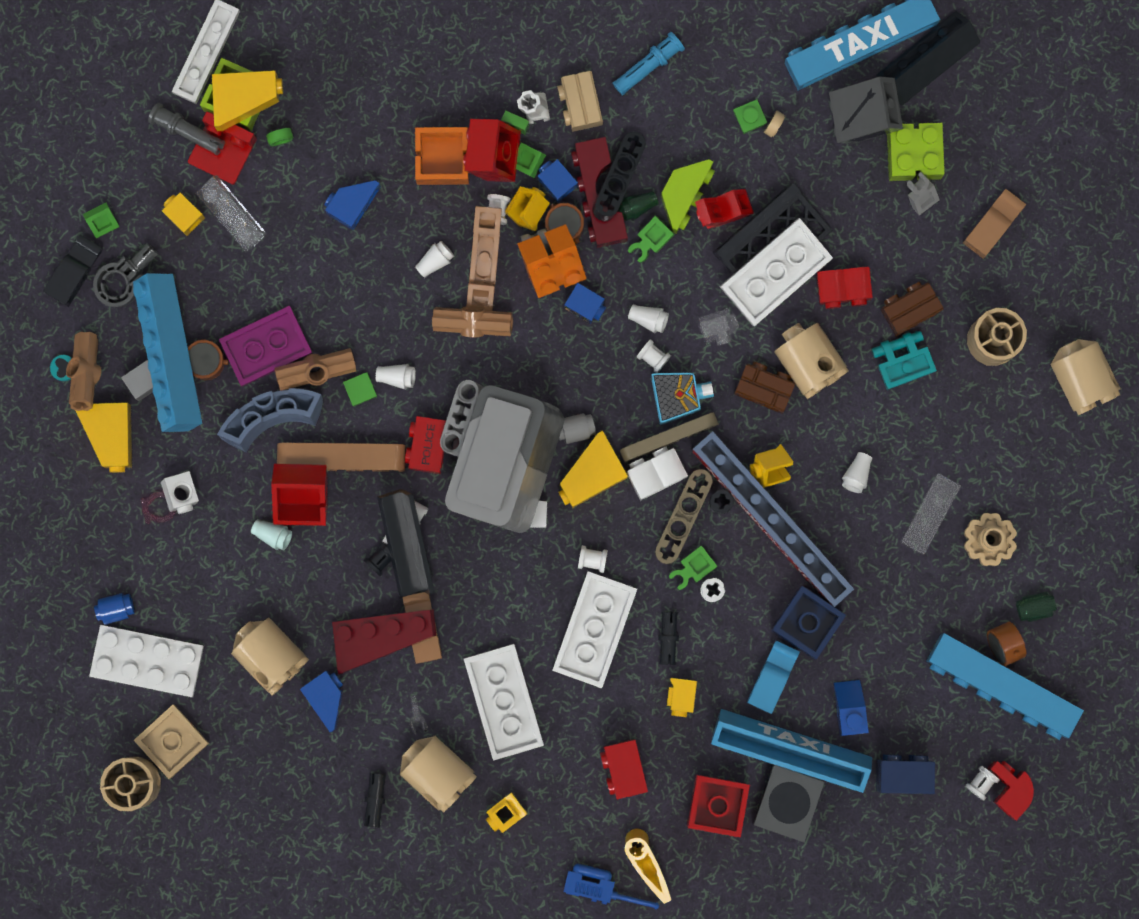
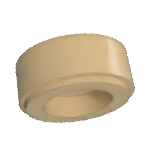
M776 110L764 133L774 137L785 115Z

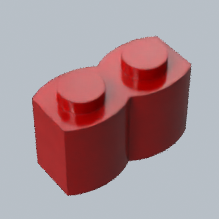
M870 267L828 270L816 273L819 305L825 304L826 309L840 308L841 303L851 302V306L867 305V300L873 298Z

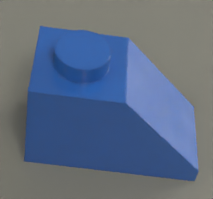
M374 180L339 188L336 194L332 192L325 202L327 215L354 230L380 190V183Z
M325 671L300 690L329 732H333L337 728L343 694L340 687L343 686V683L335 672L330 675L328 671Z
M860 680L834 683L839 735L869 733L866 706Z

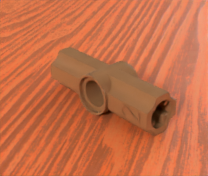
M466 306L461 309L435 307L433 310L432 327L433 331L461 333L465 337H481L484 334L511 336L513 312L485 311L484 308L478 306Z
M79 332L75 335L73 358L69 361L66 368V375L71 378L69 404L71 405L70 408L76 411H88L93 408L94 386L101 376V367L96 364L98 339L97 335L92 332Z
M351 348L322 356L310 354L302 361L275 367L274 369L279 389L282 391L306 384L315 386L324 384L329 378L356 372V365ZM314 367H321L317 372H310Z

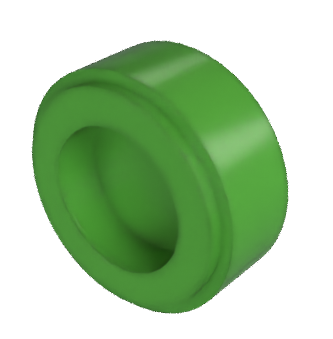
M291 128L279 129L266 135L270 146L285 144L294 138Z

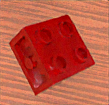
M206 111L202 119L205 124L203 130L219 139H223L225 141L223 150L218 148L221 153L215 155L196 144L188 159V163L234 185L257 139L253 133L237 125H233L224 131H217L214 127V114Z

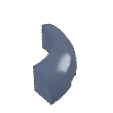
M295 388L260 394L252 398V401L240 409L237 408L224 422L217 435L233 447L247 452L252 442L263 431L274 425L285 422H303L316 426L322 409V395L313 391Z

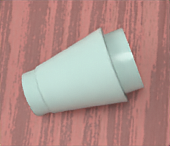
M259 519L254 522L251 529V534H254L275 550H285L292 538V531L288 530L287 526L273 525V523Z

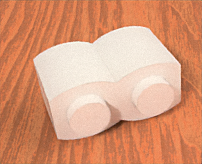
M663 447L652 453L654 458L645 462L641 458L629 464L631 469L626 473L640 501L688 477L674 448L668 450L667 447Z

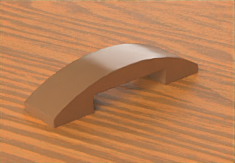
M476 205L467 306H478L484 308L485 311H492L502 208Z

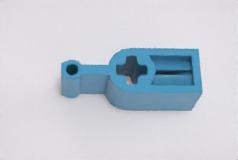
M775 641L746 703L772 714L800 652Z

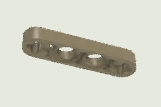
M709 413L622 448L620 453L624 462H628L651 453L662 446L666 447L676 443L682 438L691 437L719 425L715 413Z
M699 469L690 475L661 536L655 554L658 561L663 564H671L678 558L712 486V477L706 470ZM701 474L706 476L705 481L708 482L707 486L702 485L698 493L703 494L702 499L693 493H687L688 488L694 490L696 486L693 478L699 477ZM689 497L693 498L697 503L696 510L690 513L682 508V501ZM676 521L684 523L686 527L685 533L682 536L672 534V523ZM666 535L673 540L681 541L679 546L674 543L671 549L675 553L674 557H668L667 560L662 558L663 553L660 552V548H666L669 540H664Z

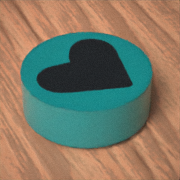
M68 355L55 357L50 364L52 376L59 381L71 380L66 375V368L72 358Z

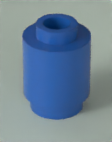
M123 593L101 598L98 599V605L94 606L97 620H102L104 625L127 619L129 615L135 614L130 594L123 595Z

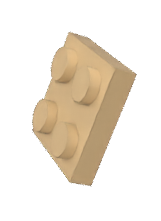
M175 704L169 707L134 739L137 745L168 779H171L209 744Z

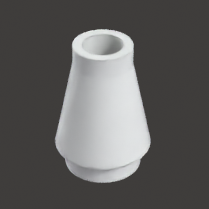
M444 242L434 243L415 268L426 278L429 274L450 264L454 254Z
M634 304L628 315V319L635 321L653 333H663L669 317V313L664 312L662 308L644 307Z
M409 364L378 366L376 369V382H383L405 390L407 387L413 388L416 371L415 367H409Z
M857 453L856 458L842 477V486L845 489L855 493H862V490L867 487L872 457L865 453Z

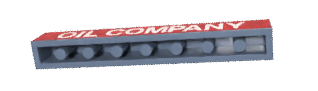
M713 431L693 448L692 453L718 482L729 491L735 501L827 603L835 607L854 590Z

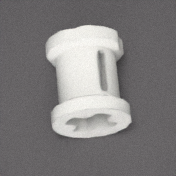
M497 194L488 195L489 207L502 208L501 225H506L505 210L511 198Z
M650 339L639 352L637 358L639 360L643 359L654 368L655 373H658L671 355L663 353L653 345L654 342Z
M582 545L578 568L599 569L600 573H604L608 550L604 549L602 552L590 550Z
M717 578L707 579L701 586V595L709 602L720 600L725 593L723 582ZM714 583L717 584V591L720 592L719 595L714 594L709 597L707 595L709 591L706 588L707 584L710 586Z
M980 766L978 768L979 773L965 787L984 801L986 799L985 794L1000 779L983 766ZM986 778L985 782L981 785L980 788H978L980 784L983 782V780Z

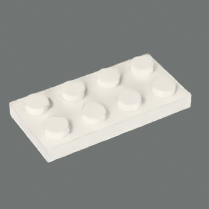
M798 218L719 287L751 325L756 326L833 257L803 221Z
M588 571L552 671L602 688L637 589Z
M100 625L89 677L193 697L204 646Z
M515 644L465 658V666L493 760L544 746Z

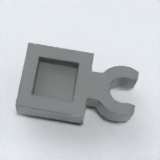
M920 172L917 183L913 184L910 180L907 182V187L912 191L908 194L912 208L918 215H921L940 200L935 186Z

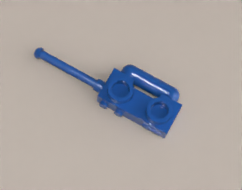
M575 864L573 871L568 870L563 891L566 894L591 898L593 902L599 900L607 905V902L610 903L611 899H619L652 907L655 910L659 908L658 902L654 903L621 895L613 891L615 881H611L612 874L610 871L583 864ZM582 875L599 879L600 882L596 883L582 879Z

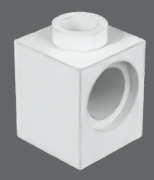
M190 471L164 478L161 481L170 512L177 510L178 514L193 510V505L199 500ZM176 488L185 490L187 494L186 500H178L174 495V490Z

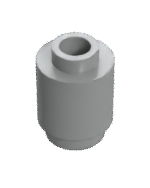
M582 413L564 418L559 441L564 440L565 444L590 439L591 435H595V425L591 414L585 415Z

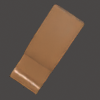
M1005 189L963 244L984 259L1026 204Z
M425 592L403 597L406 613L432 610L430 596ZM437 629V636L412 646L416 664L442 659Z

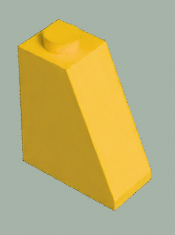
M276 71L212 74L214 127L217 131H224L278 103L279 94H283L282 78H278Z
M129 403L93 404V408L88 411H76L102 467L109 468L110 473H123L125 468L132 467L131 405Z
M603 431L595 436L560 483L562 490L558 491L565 506L570 503L572 508L628 478Z

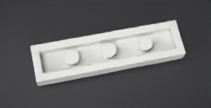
M220 0L214 1L173 87V94L197 104L240 13L238 8Z

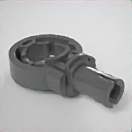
M146 243L132 259L123 256L117 263H109L101 267L93 281L94 293L99 301L107 306L116 308L131 304L136 299L133 293V282L143 276V269L159 255L156 250H153L154 247ZM119 273L125 278L127 285L124 294L120 295V299L125 300L119 303H112L111 299H120L119 297L111 296L107 292V285L101 283V279L107 281L111 275Z

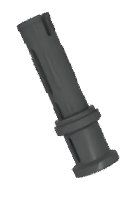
M160 102L155 104L149 114L148 122L165 128L170 135L179 134L215 155L221 153L218 148L221 150L224 148L225 141L223 139H219L185 121L182 114L167 110Z

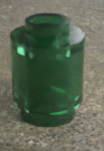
M1047 591L1021 597V600L1016 601L1020 621L1027 620L1028 623L1053 617V611L1057 610L1054 596H1049Z

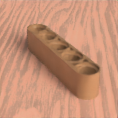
M277 443V464L327 465V471L372 470L389 472V470H399V472H404L405 445Z

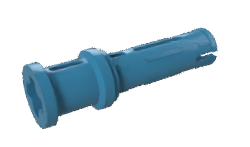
M669 32L667 34L668 37L657 46L653 45L646 57L616 81L612 82L613 86L622 96L659 65L665 66L668 64L667 60L678 51L683 52L685 50L680 40L672 32Z

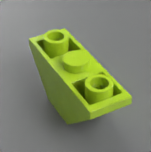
M708 159L673 170L661 193V199L673 233L677 234L679 228L682 230L686 228L691 216L687 215L691 205L696 207L695 202L700 200L703 193L699 192L703 183L708 185L715 173V170L711 169L713 161Z

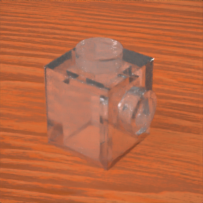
M728 308L699 317L697 320L705 345L714 342L717 343V346L732 342L731 337L736 335L735 329L739 328L735 314H730Z

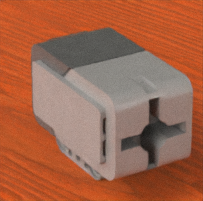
M472 380L462 381L456 389L440 439L443 451L458 457L445 497L447 508L458 514L517 533L526 532L532 524L563 428L564 415L560 409L536 398L492 385L483 387ZM475 387V396L472 399H468L469 390ZM464 404L470 405L471 408L464 407ZM461 416H467L466 421H460ZM458 437L460 441L459 446L453 450L451 447L452 441Z

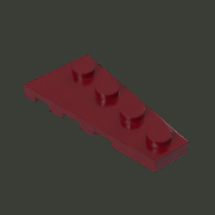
M434 609L332 622L338 674H343L359 666L371 663V661L437 636Z

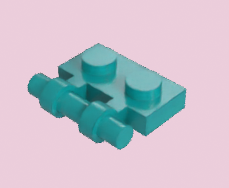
M921 331L912 334L910 332L904 333L901 338L890 342L888 340L880 342V346L871 349L874 358L883 355L886 358L887 362L878 365V369L887 390L937 371L928 347L917 350L915 343L924 340ZM904 347L907 348L909 354L895 358L893 351Z

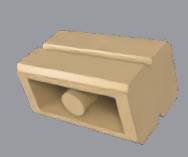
M592 71L562 77V85L557 86L560 101L565 100L567 110L563 111L565 125H571L572 132L603 125Z

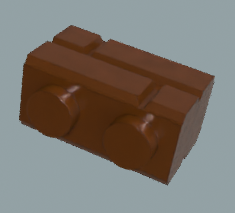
M919 281L906 289L908 294L900 298L896 294L884 301L886 306L881 309V312L896 337L944 310L929 282L922 285Z
M753 362L752 365L746 364L734 395L783 414L795 386V383L791 381V376L779 371L774 375L766 371L767 366L758 362Z

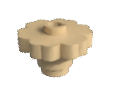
M984 513L980 516L979 520H971L968 527L964 530V536L968 539L964 543V549L968 552L969 558H979L982 566H997L1000 564L1001 559H1010L1016 550L1017 545L1012 539L1015 538L1017 532L1013 528L1011 521H1001L999 514ZM987 535H991L994 537V543L992 545H989L987 543Z

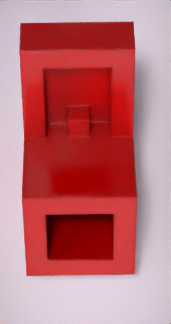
M746 189L732 190L718 197L702 198L695 202L697 217L702 222L703 227L706 226L707 229L754 214Z
M1004 760L1001 763L993 761L987 769L1007 786L993 802L1010 818L1017 821L1032 802L1034 794L1033 783L1025 771H1020L1015 777L1013 775L1015 770Z

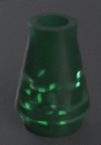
M650 191L648 193L623 197L619 207V211L623 214V219L625 221H634L653 207L659 205L657 196L654 191Z

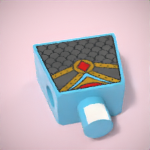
M694 373L651 374L660 425L700 411L699 400L714 397L712 383L696 384Z

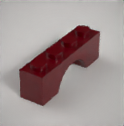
M606 137L575 143V151L571 152L574 167L579 166L581 176L576 178L579 192L584 191L586 201L582 202L585 217H590L592 226L587 227L590 242H596L597 248L627 242L628 237L622 212H616L609 221H601L594 216L592 211L597 197V180L611 165ZM603 205V211L607 212L608 208Z

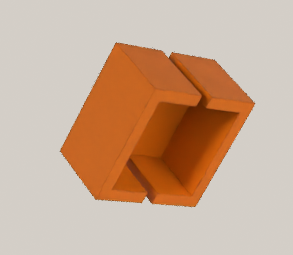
M468 127L415 128V152L417 155L415 156V180L417 185L469 184V173L464 171L465 166L463 163L464 155L467 152L468 140L466 132Z
M566 224L544 233L553 253L549 256L539 235L517 243L538 298L560 290L559 286L564 285L566 288L587 279L576 245Z

